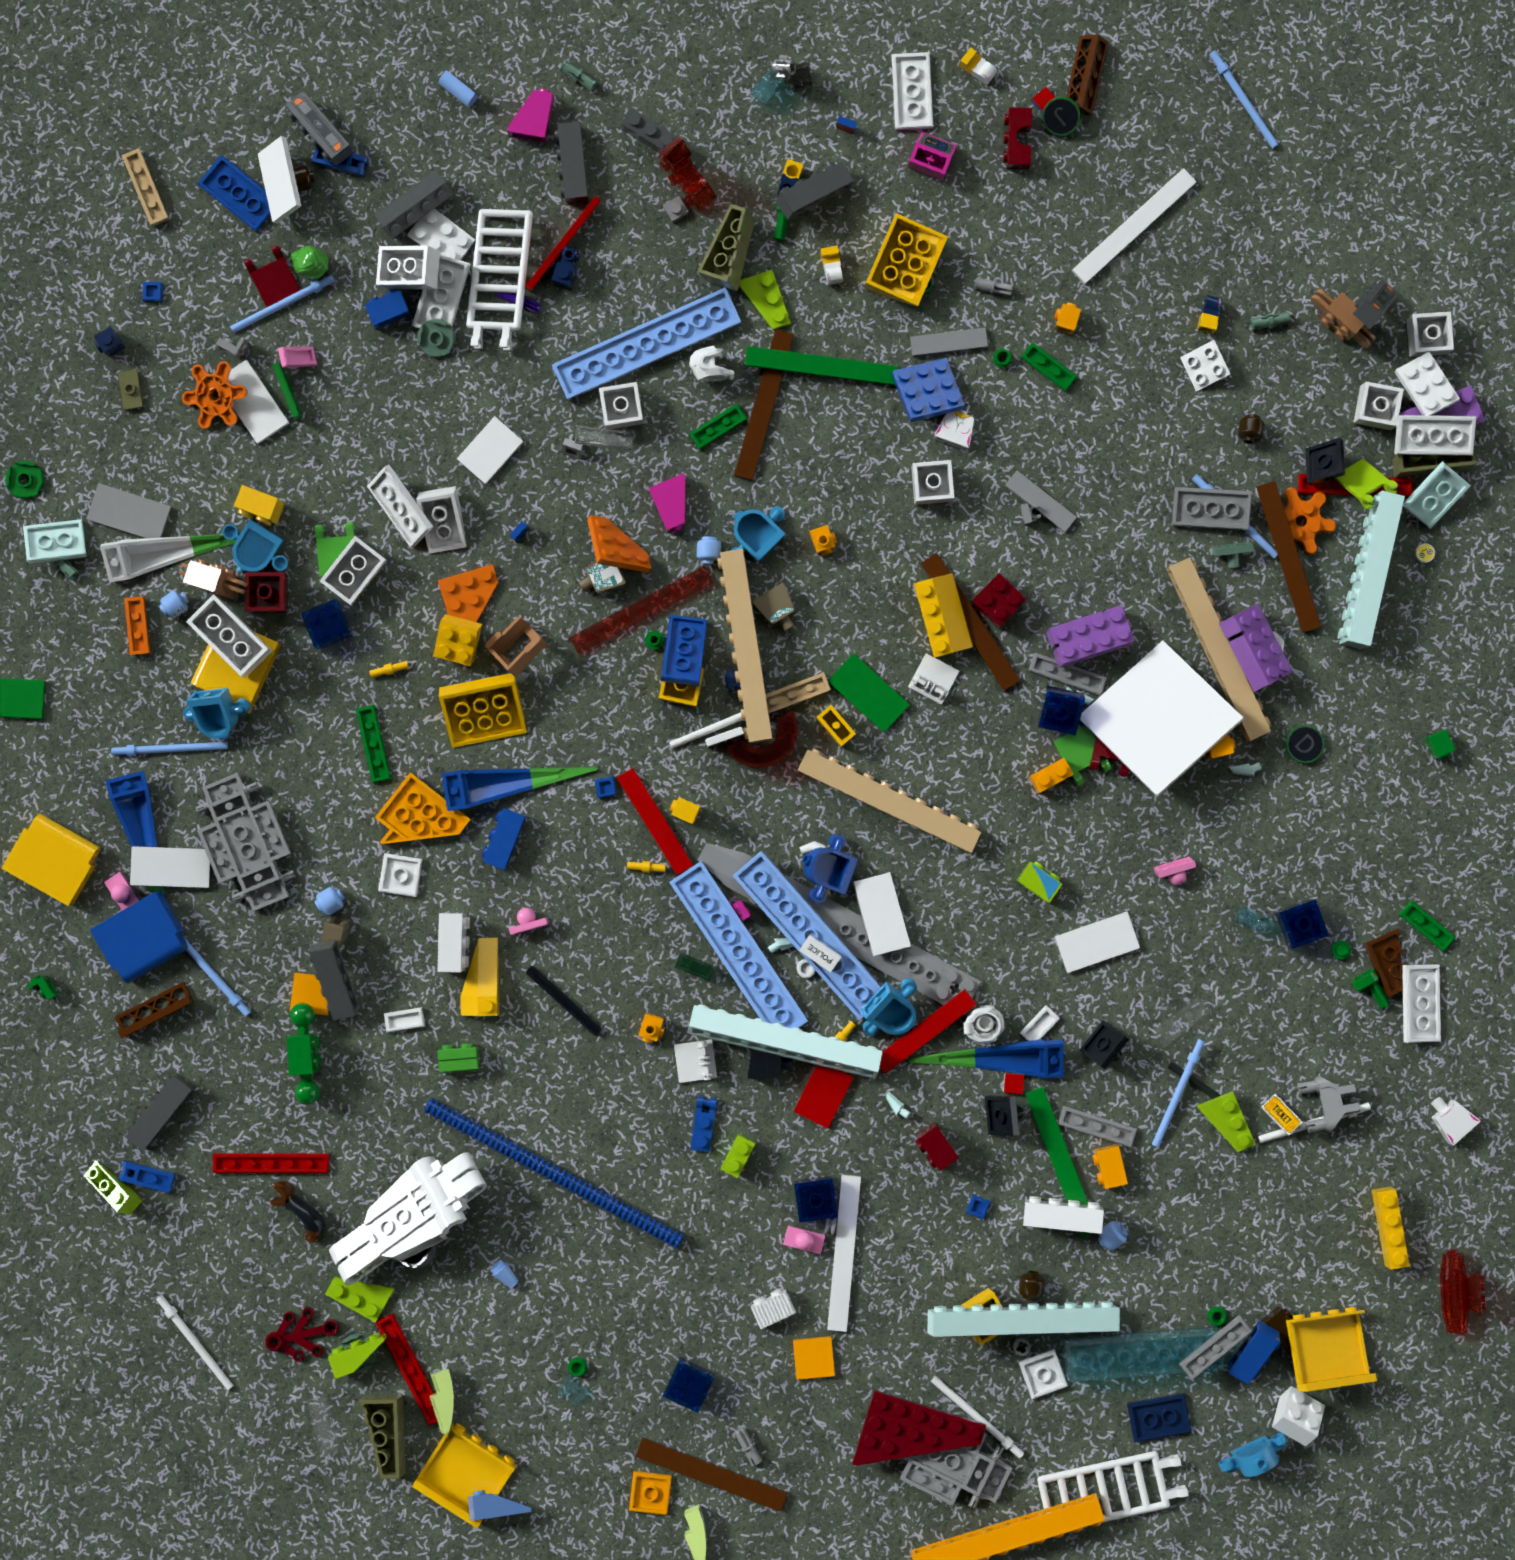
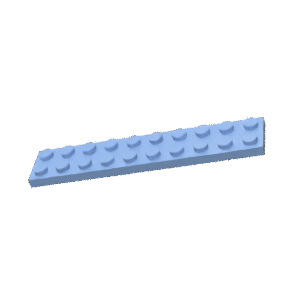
M723 288L552 364V367L567 400H570L741 324V320L727 289Z
M761 850L733 874V877L798 951L811 934L842 956L830 973L801 953L859 1020L862 1019L864 1015L861 1008L881 988V985Z
M702 861L670 881L669 883L759 1018L766 1023H779L791 1029L799 1028L808 1022Z

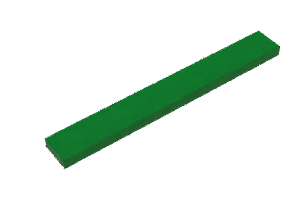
M747 346L745 366L892 386H895L892 371L898 370V366L751 346Z
M1043 1086L1026 1092V1098L1067 1203L1068 1200L1080 1201V1205H1088ZM1078 1231L1080 1238L1094 1234Z

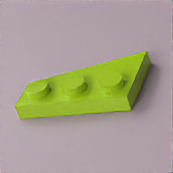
M773 270L740 280L739 287L772 330L791 324Z
M1233 1091L1197 1105V1108L1237 1152L1256 1145Z
M335 1276L325 1295L376 1322L395 1288L361 1281L345 1285L341 1277Z

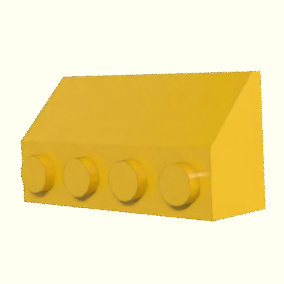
M953 573L914 583L934 658L973 647Z

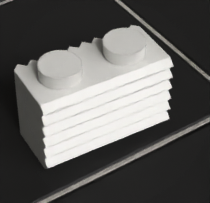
M781 1288L776 1289L770 1293V1297L764 1299L762 1296L753 1301L754 1304L751 1305V1309L760 1329L796 1313L786 1289L783 1291Z

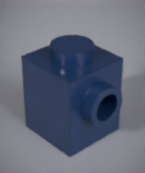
M112 327L94 336L97 341L95 345L99 352H104L109 357L126 348Z

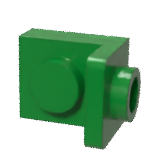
M38 975L30 980L31 984L26 986L28 990L39 986L41 996L47 1000H52L59 996L48 976L41 977Z

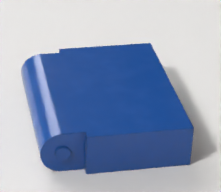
M161 890L153 892L90 929L112 970L117 969L121 978L127 984L188 949L187 942L181 933L184 929Z

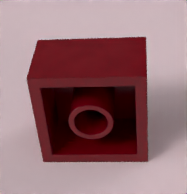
M245 572V582L248 583L247 587H245L246 612L288 613V575L286 573Z
M998 573L971 603L998 629L1027 599Z
M935 1122L916 1134L917 1140L915 1142L922 1153L925 1151L928 1153L926 1158L933 1169L937 1167L941 1171L959 1158Z

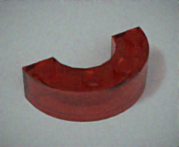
M680 137L675 138L658 152L661 162H659L660 166L665 172L669 173L668 179L673 186L677 185L686 196L684 199L690 207L694 206L700 211L717 197L709 183L690 159L692 154L683 139Z
M792 710L776 719L778 735L769 746L754 748L741 739L726 748L727 752L738 763L750 768L762 769L780 763L790 754L797 739L798 724L794 711Z

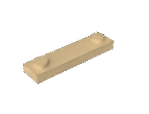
M138 148L121 155L150 225L153 227L170 220L141 150Z
M824 672L767 693L769 714L831 691Z

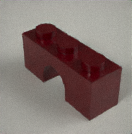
M1009 107L1008 114H1004V125L1007 126V132H1004L1003 144H1007V151H1003V163H1006V169L1029 170L1031 165V146L1020 144L1017 141L1016 135L1021 132H1030L1032 127V108Z

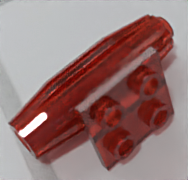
M1457 1249L1446 1250L1447 1253H1443L1440 1272L1441 1309L1446 1332L1463 1334L1467 1332L1469 1309L1477 1312L1478 1316H1482V1311H1486L1485 1295H1481V1291H1485L1484 1276H1480L1479 1270L1468 1277L1463 1254L1459 1253Z

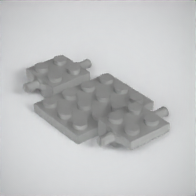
M235 773L202 787L206 796V803L196 806L198 814L210 810L215 823L198 829L197 832L218 883H223L237 877L242 891L232 895V898H236L233 901L236 903L246 899L252 911H257L290 897L285 881L296 878L293 870L282 874L275 860L292 853L271 802L268 800L253 806L249 793L260 789L259 786H256L258 783L254 782L246 786L240 774Z
M984 1432L981 1445L902 1458L908 1462L900 1476V1480L952 1506L962 1488L973 1494L968 1505L976 1508L980 1498L996 1503L1012 1470V1466L1001 1461L1000 1456L1004 1448L998 1444L993 1455L980 1451L987 1436ZM890 1460L881 1462L889 1465Z

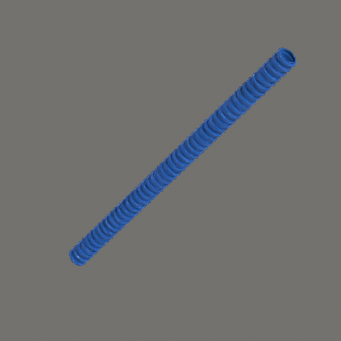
M431 1098L424 1108L425 1114L429 1113V1116H435L434 1119H440V1122L444 1121L445 1125L449 1124L451 1128L455 1127L456 1131L460 1130L462 1134L466 1133L467 1137L471 1136V1139H477L478 1143L480 1141L483 1142L482 1145L486 1144L488 1148L492 1147L493 1151L497 1150L499 1154L503 1153L504 1157L508 1156L510 1160L514 1159L515 1163L519 1162V1165H525L526 1169L528 1167L530 1171H536L535 1174L540 1173L541 1177L545 1176L547 1180L551 1179L552 1183L556 1182V1185H562L563 1189L567 1188V1191H573L572 1194L576 1193L578 1197L582 1196L583 1200L587 1199L589 1203L593 1202L594 1206L598 1205L600 1209L604 1208L605 1212L608 1210L609 1214L612 1215L613 1213L616 1218L619 1216L620 1220L624 1219L626 1223L630 1222L631 1226L635 1225L637 1229L641 1228L642 1232L646 1231V1234H652L653 1238L657 1237V1240H663L662 1243L665 1244L666 1242L668 1246L672 1245L673 1249L678 1248L683 1234H678L677 1230L673 1231V1228H667L666 1224L662 1225V1222H656L657 1219L654 1218L653 1220L651 1216L647 1217L646 1213L642 1214L640 1210L636 1211L635 1207L630 1208L629 1204L625 1205V1202H619L618 1198L614 1199V1196H608L609 1193L605 1194L603 1190L599 1191L598 1187L594 1188L592 1184L588 1185L587 1181L584 1183L581 1178L577 1179L576 1175L573 1177L572 1173L568 1174L566 1170L562 1171L561 1167L557 1168L555 1164L551 1165L550 1161L546 1162L544 1158L540 1159L539 1155L535 1156V1153H529L528 1149L524 1150V1147H518L519 1144L515 1145L513 1141L509 1142L508 1138L503 1139L502 1135L498 1136V1133H492L493 1130L481 1127L482 1124L478 1125L476 1121L472 1122L471 1118L467 1119L465 1115L461 1116L460 1112L456 1113V1110H450L449 1106L446 1108L445 1104L441 1105L439 1101L435 1102L434 1098Z

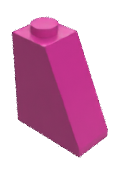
M547 89L533 90L508 126V135L510 137L546 143L554 102L553 93H550Z
M684 473L649 488L667 533L670 531L672 534L677 533L685 525L686 478Z

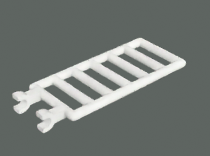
M479 210L466 326L473 329L470 345L474 346L475 349L483 350V329L502 330L499 347L503 348L504 351L512 350V330L517 331L521 328L533 220L532 211ZM486 217L525 218L524 229L485 228ZM484 235L523 237L522 248L483 246ZM482 254L520 255V267L481 265ZM479 274H519L518 285L478 284ZM477 292L517 293L516 304L476 302ZM475 310L515 312L514 322L474 321Z
M1156 1451L1042 1475L1037 1479L1043 1508L1045 1509L1051 1507L1046 1483L1058 1482L1062 1503L1070 1501L1065 1479L1076 1476L1080 1496L1084 1497L1088 1496L1084 1474L1095 1472L1104 1510L1103 1516L1105 1521L1103 1522L1167 1509L1170 1506L1169 1499L1189 1496L1185 1485L1166 1489L1162 1468L1181 1466L1178 1454L1160 1459ZM1152 1460L1161 1502L1152 1504L1149 1502L1141 1462ZM1133 1464L1142 1502V1506L1134 1508L1130 1506L1122 1466ZM1112 1468L1115 1470L1123 1510L1116 1512L1111 1510L1103 1470Z

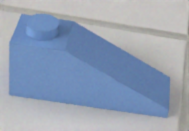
M485 1490L474 1491L473 1496H468L470 1521L531 1512V1508L492 1493L485 1494Z

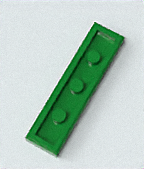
M375 705L355 709L372 783L392 779Z

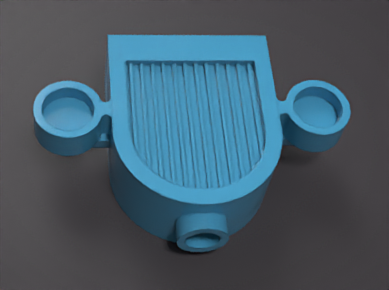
M778 506L773 507L770 510L769 517L759 510L752 509L744 512L739 510L733 516V519L735 520L734 536L740 546L734 547L731 550L743 549L744 552L747 551L759 563L785 537V533L774 523L781 522L784 519V510Z
M249 519L241 533L233 524L224 526L222 530L223 536L228 540L236 539L233 546V558L238 565L236 569L241 573L261 571L271 562L278 571H283L288 567L289 562L285 556H276V553L285 541L281 537L252 519Z
M228 688L195 691L186 700L188 706L184 709L183 715L187 720L194 721L199 731L205 736L212 739L225 740L230 737L229 732L237 724L238 715H245L250 710L251 705L244 698H240L234 703Z
M904 979L900 984L901 990L885 982L861 1008L867 1020L863 1024V1030L867 1036L877 1035L879 1029L891 1035H899L915 1026L916 1011L909 998L910 995L917 991V985L913 979Z
M1281 1432L1273 1435L1270 1439L1264 1435L1231 1451L1232 1457L1222 1459L1218 1462V1465L1222 1472L1226 1471L1229 1474L1239 1470L1245 1477L1260 1475L1278 1464L1279 1458L1276 1452L1286 1447L1288 1438Z

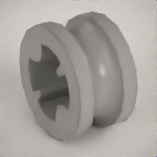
M830 1217L826 1218L824 1234L830 1233L834 1236L836 1218L833 1220Z
M1019 1337L1014 1340L1013 1350L1017 1355L1026 1356L1030 1352L1031 1346L1026 1338ZM1019 1342L1027 1344V1346L1024 1347L1025 1351L1021 1352L1020 1349L1019 1351L1017 1350V1347H1019Z

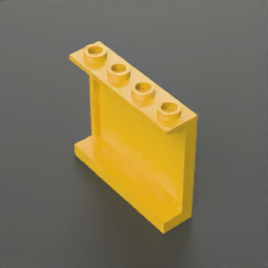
M1349 1307L1345 1308V1312L1341 1313L1339 1309L1328 1310L1326 1315H1322V1312L1310 1313L1311 1317L1299 1314L1293 1315L1291 1320H1286L1298 1392H1309L1377 1381L1376 1373L1369 1372L1359 1314L1365 1313V1310Z
M451 1423L449 1433L444 1434L412 1487L473 1527L478 1528L483 1519L470 1521L468 1496H473L474 1491L485 1490V1494L492 1493L498 1496L508 1478L514 1472L517 1464L514 1463L515 1460L512 1457L499 1454V1450L491 1444L487 1446L482 1443V1439L478 1435H470L465 1432L466 1428L462 1425Z

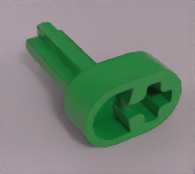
M777 204L776 211H778L773 239L785 241L788 220Z
M1369 969L1351 980L1355 991L1368 987L1380 1009L1386 1008L1390 1004L1377 981L1379 977L1374 969Z

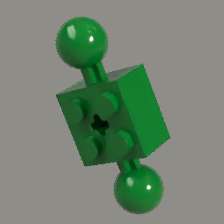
M298 1003L290 1011V1019L297 1026L298 1034L286 1037L289 1076L300 1075L301 1082L295 1088L297 1101L303 1105H310L315 1103L320 1095L318 1085L312 1081V1074L318 1072L319 1068L322 1067L321 1056H318V1048H320L321 1042L320 1037H317V1032L309 1033V1025L315 1018L313 1007L307 1003Z

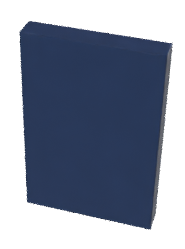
M1184 1393L1127 1403L1134 1443L1191 1433Z

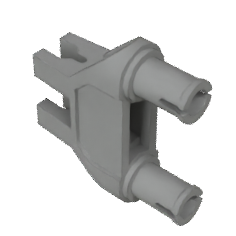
M1320 1076L1314 1078V1081L1297 1083L1299 1095L1313 1092L1319 1093L1324 1113L1322 1119L1306 1121L1308 1133L1322 1130L1332 1132L1344 1115L1360 1112L1359 1103L1343 1105L1341 1096L1355 1094V1084L1338 1087Z

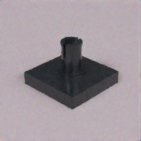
M1341 438L1305 448L1307 483L1309 485H1315L1345 475L1344 444Z
M1103 1020L1080 1048V1051L1105 1070L1112 1061L1120 1060L1117 1055L1122 1057L1121 1049L1129 1039Z
M984 1096L988 1135H1019L1018 1119L1023 1117V1113L1017 1114V1112H1023V1109L1020 1106H1016L1015 1096Z

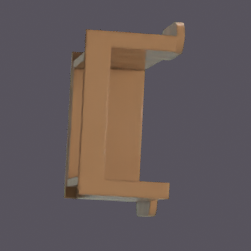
M518 616L502 633L496 632L485 644V647L512 675L518 678L517 675L543 648L549 647V644L525 620ZM525 633L531 641L510 662L504 656V653Z

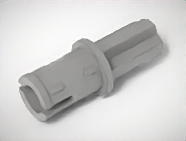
M976 277L974 289L991 292L990 294L996 293L1010 296L1013 286L995 282L996 279L991 281Z
M745 1428L737 1429L735 1435L742 1447L741 1451L746 1454L751 1466L759 1464L762 1458L755 1448V1442L751 1441Z

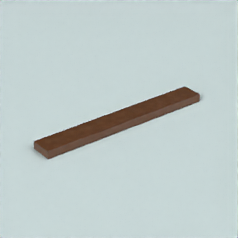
M775 329L770 349L789 351L794 334ZM764 369L734 476L753 481L783 371Z
M1276 480L1257 486L1256 488L1302 633L1322 627Z
M937 553L920 563L930 579L950 574ZM956 583L971 641L1003 691L1019 682L1020 679Z
M642 1437L636 1453L637 1458L780 1512L787 1496V1492L644 1437Z

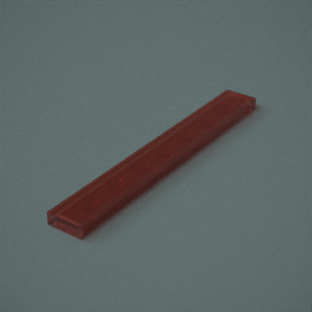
M702 566L569 638L579 655L709 586L713 581L705 566Z

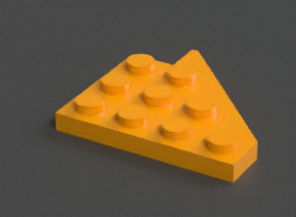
M411 772L375 817L390 829L380 841L381 844L460 835L471 821L460 810L447 811L446 799Z

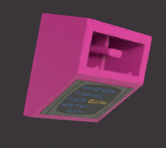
M921 132L910 157L908 168L943 181L957 145Z

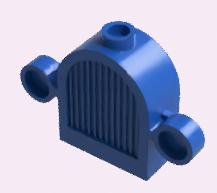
M832 834L830 836L829 845L831 849L818 847L811 850L803 858L802 864L806 878L811 883L817 885V888H813L809 892V899L814 903L820 904L825 901L826 889L845 895L858 859L840 852L846 844V839L841 834Z

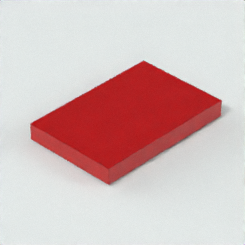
M816 1065L793 1112L828 1129L853 1076L841 1070Z

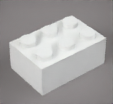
M379 246L376 285L386 289H437L440 251L429 246Z
M354 536L321 578L320 582L352 606L387 560L358 537Z
M439 913L437 972H463L466 967H469V956H466V949L469 948L470 938L466 936V929L470 928V917H467V913Z

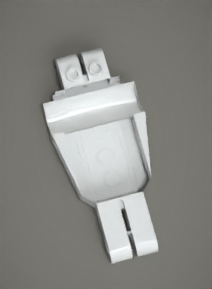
M462 1153L446 1165L439 1160H435L432 1156L416 1161L368 1209L364 1224L329 1249V1253L336 1267H338V1272L345 1285L356 1283L388 1259L402 1261L448 1239L446 1234L449 1233V1229L467 1220L463 1213L467 1208L470 1209L467 1203L487 1188V1184L470 1153Z

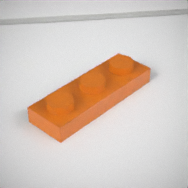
M145 597L124 598L130 655L151 654Z

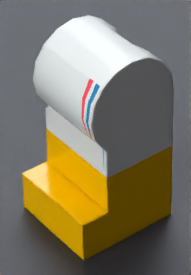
M971 47L960 61L959 67L984 84H989L997 73V69L979 56L977 51Z
M838 245L821 248L820 254L827 285L843 283Z

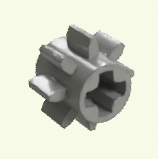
M779 55V59H775L773 62V73L777 74V78L789 80V75L795 74L796 63L788 55Z

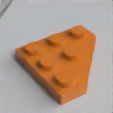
M594 515L589 516L587 521L597 564L645 573L650 571L651 565L647 552L608 518Z
M493 564L438 580L448 615L473 622L478 621L499 583Z

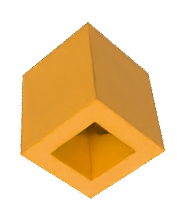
M1073 303L1063 304L1061 309L1057 308L1054 319L1057 320L1054 330L1072 335L1075 331L1081 309L1077 308L1078 306Z
M828 525L809 531L817 555L826 556L833 553L832 549H835L837 539L834 532L830 533Z
M645 1013L638 1035L642 1037L641 1040L652 1044L653 1041L657 1042L658 1037L662 1038L665 1027H662L664 1018Z

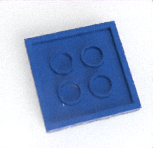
M947 358L892 371V377L910 422L965 408V403Z

